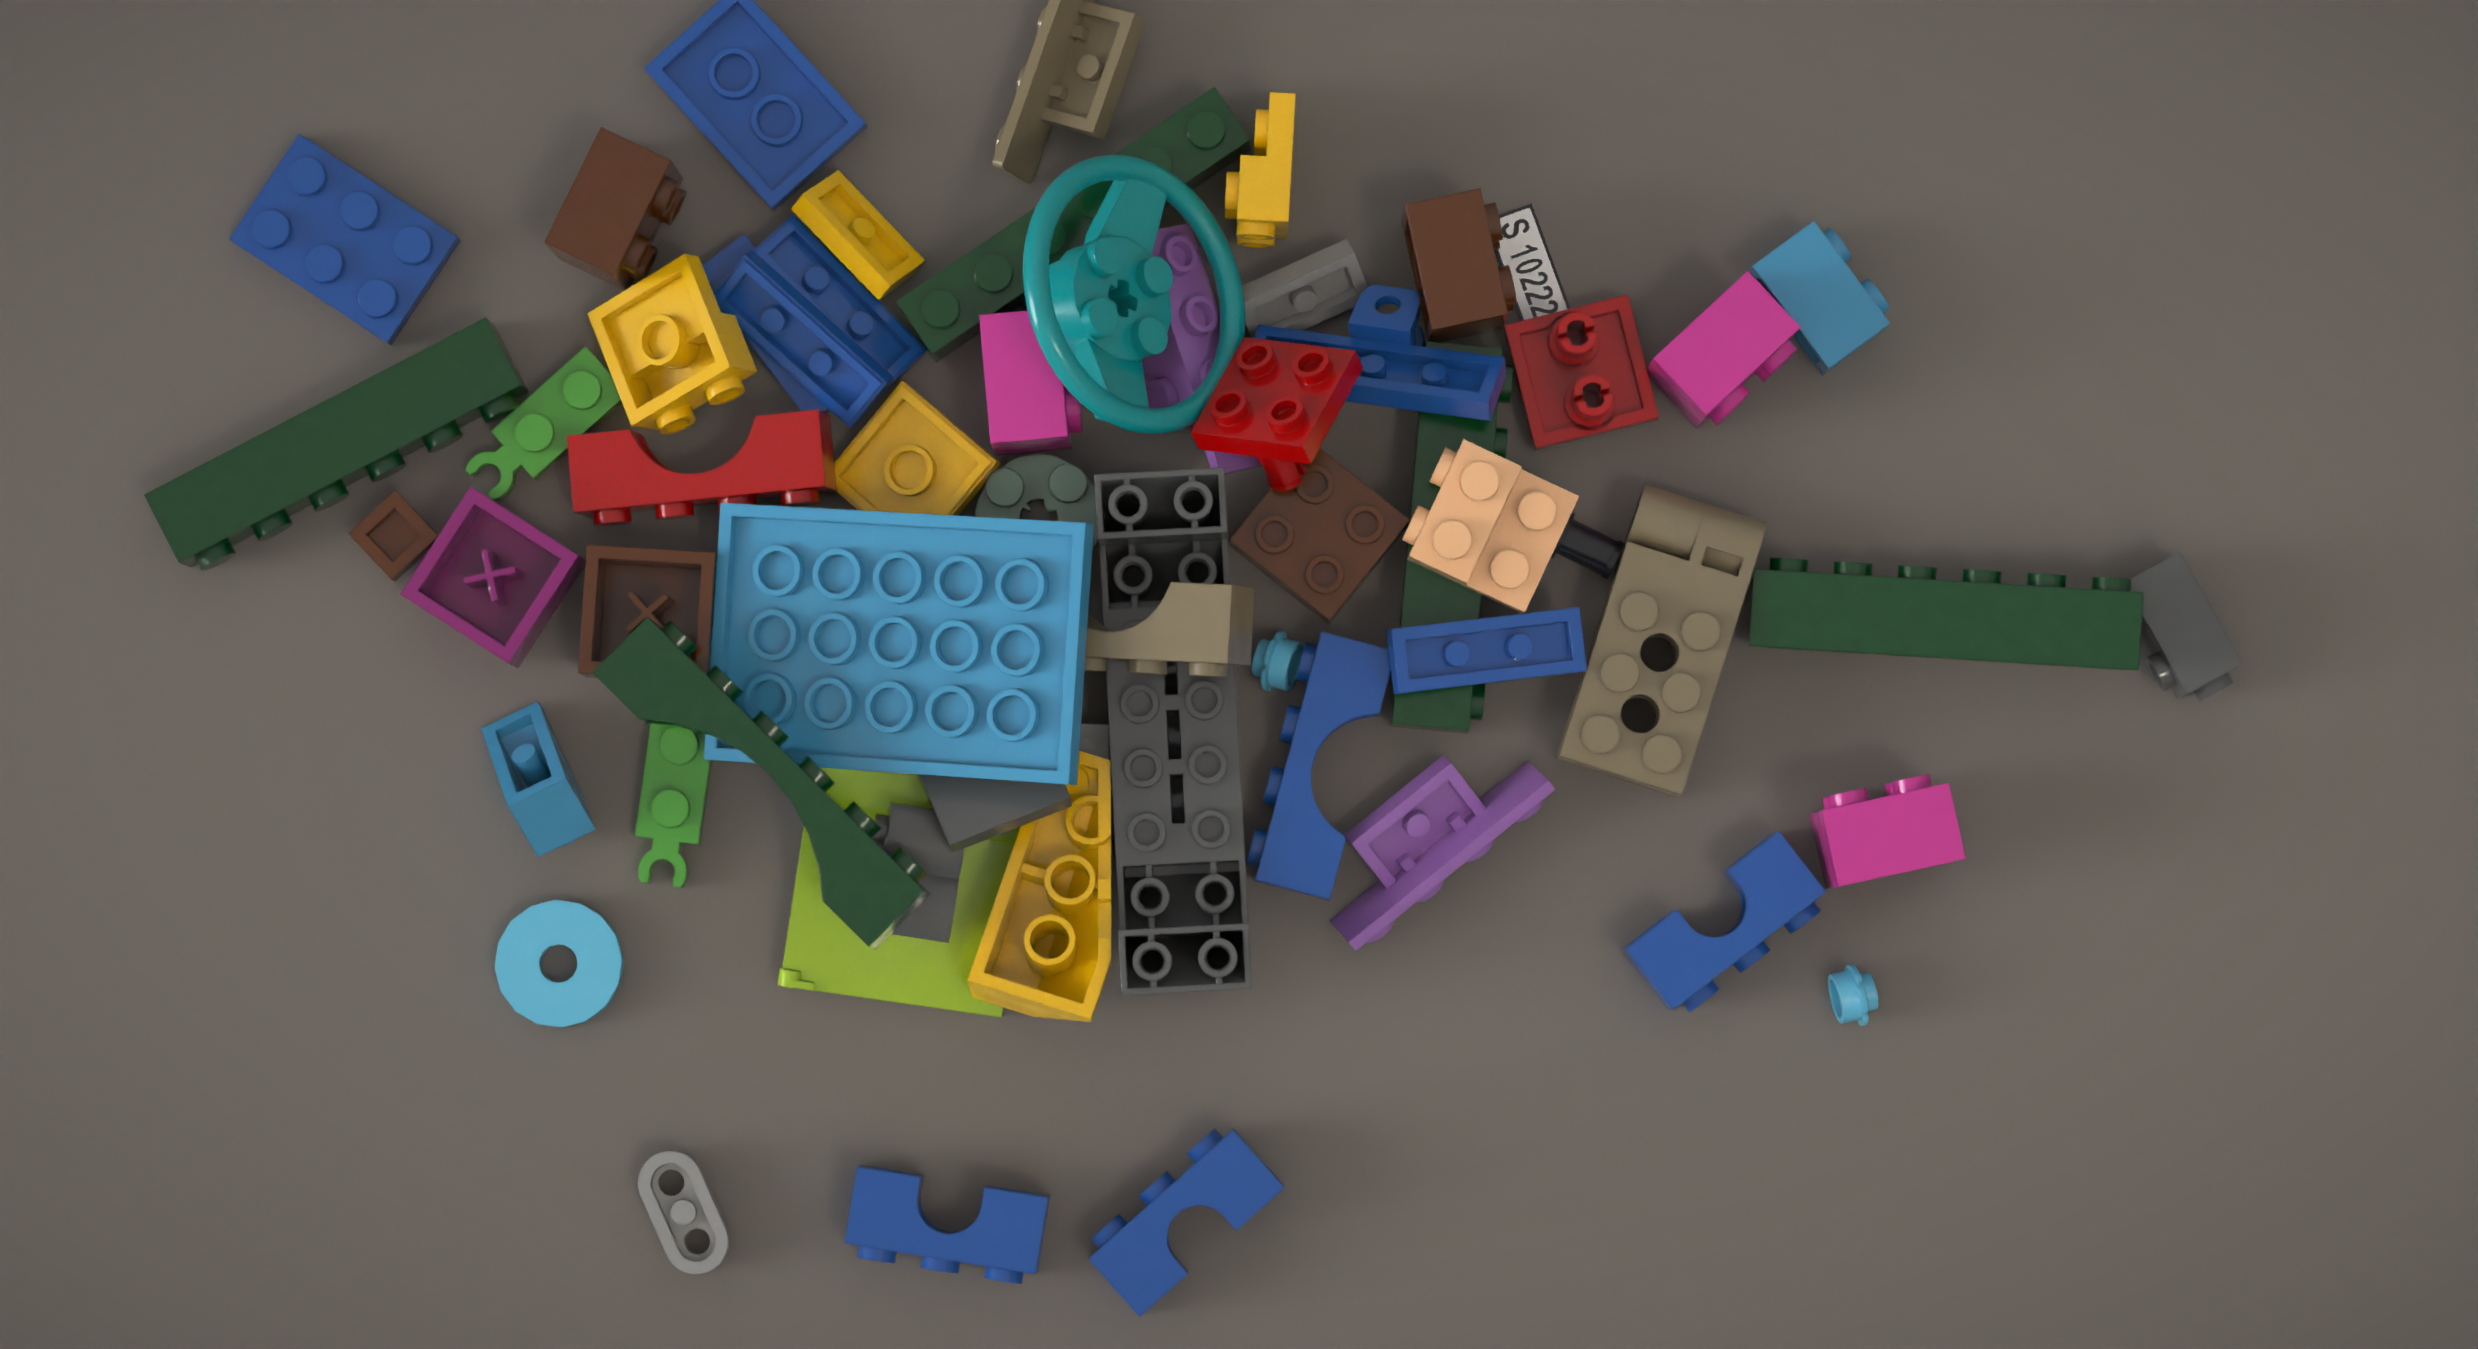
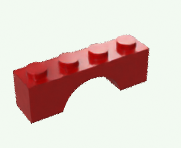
M819 409L755 416L750 434L739 452L722 466L697 474H684L670 470L654 455L645 437L630 429L567 436L573 512L586 517L593 516L594 526H616L632 523L631 512L655 510L657 520L683 519L694 517V506L718 504L720 513V503L757 505L756 499L781 497L782 506H809L820 503L819 493L837 491L830 415Z

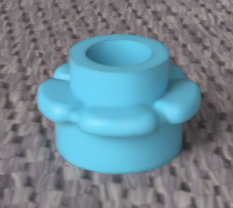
M1277 631L1272 640L1262 639L1256 648L1252 662L1253 676L1260 677L1261 688L1265 691L1272 692L1276 688L1289 692L1297 681L1296 676L1304 647L1302 642L1287 639L1285 631Z
M1854 964L1845 966L1844 971L1829 974V995L1838 1022L1844 1024L1858 1021L1860 1026H1865L1869 1020L1867 1012L1878 1009V994L1872 975L1869 972L1860 974Z

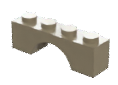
M1171 582L1157 609L1138 625L1122 631H1113L1103 626L1088 612L1085 671L1106 672L1107 659L1128 660L1129 673L1167 674V662L1189 663V675L1207 677H1228V665L1251 666L1255 588L1226 584Z

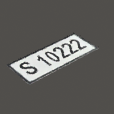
M1532 203L1499 215L1503 240L1500 241V249H1496L1495 252L1500 265H1509L1517 300L1515 306L1521 321L1570 309Z

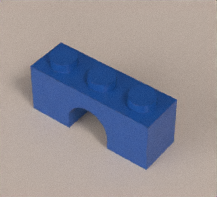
M1780 831L1769 835L1723 871L1738 891L1741 900L1739 919L1729 932L1719 937L1702 935L1696 932L1676 909L1672 910L1622 949L1669 1010H1674L1683 1004L1691 1012L1719 990V987L1713 981L1719 974L1732 964L1739 973L1743 972L1770 951L1764 942L1767 937L1783 925L1792 934L1821 911L1814 901L1826 893V891Z
M1214 1128L1186 1153L1194 1162L1191 1167L1176 1180L1166 1171L1138 1196L1146 1204L1145 1208L1128 1223L1118 1214L1091 1238V1241L1098 1249L1088 1259L1139 1317L1189 1272L1174 1255L1168 1241L1170 1223L1179 1212L1197 1205L1211 1207L1221 1213L1237 1231L1285 1188L1234 1128L1224 1137Z
M865 1165L857 1166L844 1243L859 1246L858 1258L895 1263L897 1252L922 1256L921 1268L948 1273H959L960 1262L986 1266L984 1278L1022 1284L1024 1273L1036 1274L1038 1272L1050 1195L987 1185L984 1187L980 1213L974 1223L963 1230L946 1231L933 1225L926 1218L922 1210L921 1192L924 1175Z

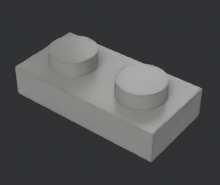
M1344 239L1242 285L1246 315L1245 328L1249 338L1254 337L1258 325L1305 330L1355 307L1359 296L1368 286L1355 252L1348 240Z

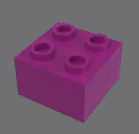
M470 486L400 595L506 663L519 668L584 568L586 560Z

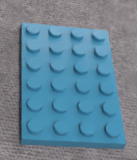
M720 503L710 670L717 665L743 691L735 701L752 718L762 710L789 736L781 747L798 764L806 756H809L820 768L1077 785L1094 524ZM705 734L704 760L755 763L739 749L716 737Z

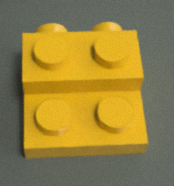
M1270 92L1269 110L1256 109L1254 156L1240 155V171H1227L1225 219L1237 220V246L1246 248H1274L1275 238L1288 239L1296 96L1294 93Z
M681 255L587 313L631 426L659 430L661 434H673L682 431L696 421L693 410L706 402H709L711 405H720L740 397L745 392L742 381L758 372L736 316L721 313L699 256Z

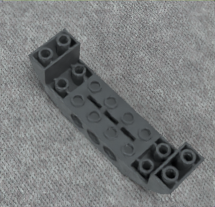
M1224 467L1094 474L1097 540L1100 547L1103 623L1105 627L1113 631H1122L1134 627L1147 619L1163 600L1171 582L1230 585ZM1107 659L1106 680L1120 930H1118L1121 996L1252 989L1235 665H1228V677H1207L1189 675V663L1167 662V674L1129 673L1128 660Z

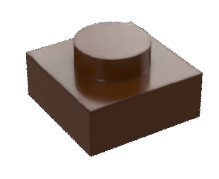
M396 490L348 533L388 577L395 582L429 551L439 535Z

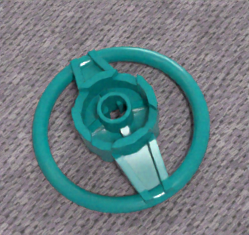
M1102 155L1078 162L1065 170L1046 189L1036 205L1030 220L1024 245L1022 272L1024 295L1031 326L1052 370L1066 389L1082 405L1094 413V417L1097 420L1111 423L1127 431L1145 434L1170 433L1194 424L1198 420L1243 337H1245V301L1239 270L1227 238L1214 215L1198 195L1178 177L1150 161L1128 155ZM1114 180L1086 233L1084 244L1066 251L1059 261L1049 265L1054 230L1066 206L1085 188L1099 182ZM1165 201H1167L1191 227L1208 258L1219 299L1220 331L1213 363L1199 387L1189 397L1174 405L1162 408H1149L1142 359L1160 354L1165 350L1168 343L1167 333L1172 318L1169 292L1173 283L1172 270L1163 258L1152 256Z

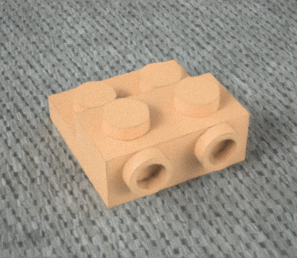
M1463 439L1458 452L1445 447L1430 479V483L1441 487L1430 510L1418 505L1402 540L1413 545L1407 560L1524 614L1579 496L1522 470V466Z

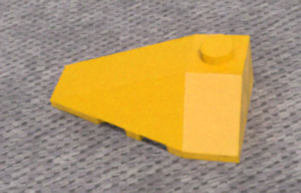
M1079 751L1077 785L1065 784L1071 797L1072 806L1020 826L967 981L971 997L1032 1017L1091 1022L1112 962L1111 760Z

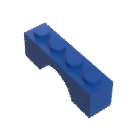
M1322 631L1318 646L1305 642L1296 680L1308 683L1301 707L1289 704L1279 739L1281 742L1291 744L1285 769L1272 766L1263 803L1275 806L1269 830L1255 829L1246 865L1258 868L1255 881L1330 900L1346 837L1329 824L1315 802L1311 785L1312 766L1319 748L1335 730L1349 722L1379 715L1391 672L1388 649Z

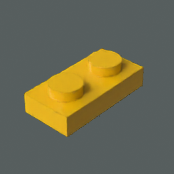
M839 170L804 192L791 208L812 233L830 249L877 300H880L911 278L926 261Z

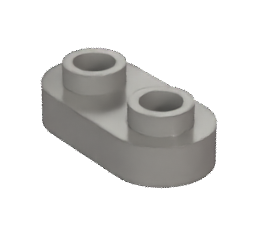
M677 1150L664 1151L653 1155L641 1168L638 1177V1190L668 1259L677 1269L689 1274H703L715 1269L724 1261L729 1252L730 1233L699 1163L689 1154ZM668 1170L678 1171L684 1179L683 1189L676 1195L668 1194L661 1185L662 1176ZM693 1229H702L709 1235L710 1245L704 1253H695L688 1247L687 1237Z

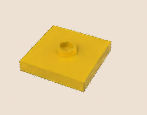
M901 381L834 464L837 492L857 510L959 516L986 483L989 476L1001 465V462L910 384Z

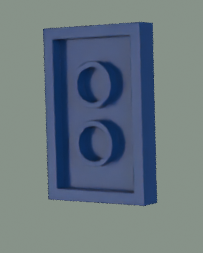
M719 0L644 68L648 75L773 212L868 127L866 122L754 0Z
M298 134L229 238L234 244L389 345L393 344L461 241L457 236L301 134Z

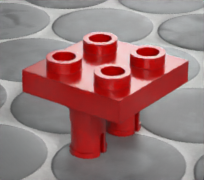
M1628 294L1504 325L1503 329L1534 451L1659 419Z
M1243 337L1191 430L1198 449L1257 457L1266 474L1267 482L1272 489L1277 491L1294 489L1301 483L1302 478L1300 475L1306 474V464L1312 463L1363 369L1356 350Z

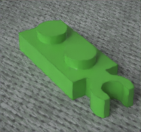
M585 346L491 431L503 445L496 452L488 451L477 454L469 461L465 470L474 478L485 467H498L501 473L500 482L488 492V496L495 502L506 498L512 492L516 484V474L522 468L533 479H539L568 452L567 436L589 434L622 404L611 373Z
M650 724L635 831L636 837L653 839L652 850L642 857L638 866V877L642 883H651L652 869L661 860H668L674 866L673 887L683 888L688 880L689 867L686 859L681 854L682 843L701 845L712 760H704L705 734L679 726Z

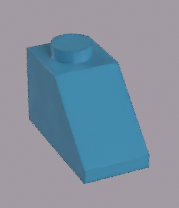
M539 701L481 728L507 806L537 857L561 846L568 845L577 838L596 830L583 792Z

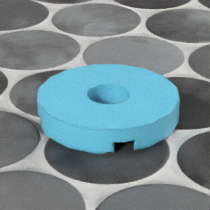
M551 900L530 906L510 921L498 942L494 968L501 993L517 1013L536 1024L563 1028L587 1022L609 1006L620 985L625 959L619 936L603 915L582 903ZM565 945L576 955L577 969L570 979L558 983L546 976L542 967V961L545 953L551 947Z

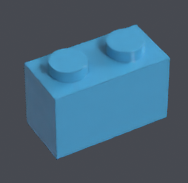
M1813 221L1754 264L1749 272L1799 324L1801 328L1794 335V338L1823 376L1887 328L1890 322L1884 313L1890 307L1882 293L1869 279L1860 283L1847 266L1846 262L1852 258L1851 254L1835 231L1828 228L1822 232L1815 221Z

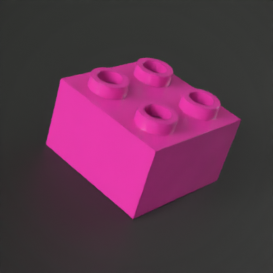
M1747 271L1653 358L1647 368L1648 375L1655 385L1696 428L1708 417L1716 425H1719L1750 394L1744 384L1754 374L1764 383L1797 350L1790 340L1801 327Z
M1028 311L979 315L990 444L996 456L1072 449L1071 433L1083 432L1080 402L1066 389L1047 362L1031 326Z
M1930 774L1885 784L1887 794L1885 797L1869 800L1867 788H1862L1822 798L1824 810L1809 816L1825 888L1840 887L1966 859L1949 783L1932 786Z

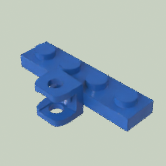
M1371 285L1366 288L1359 296L1348 323L1350 337L1258 325L1253 337L1356 350L1363 369L1351 389L1346 402L1490 421L1507 376L1505 357L1425 347L1423 329L1417 326L1421 314L1420 297L1418 292L1413 289ZM1385 304L1399 306L1397 311L1390 314H1383L1377 311L1380 306Z

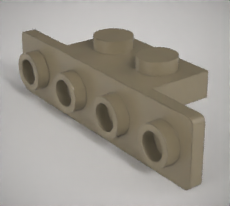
M1049 0L1048 5L1040 13L1037 23V36L1027 64L1018 75L1016 82L1017 93L1006 124L1001 127L997 134L995 155L992 161L993 166L1017 181L1030 184L1033 181L1052 126L1105 140L1146 21L1135 13L1096 4V0Z

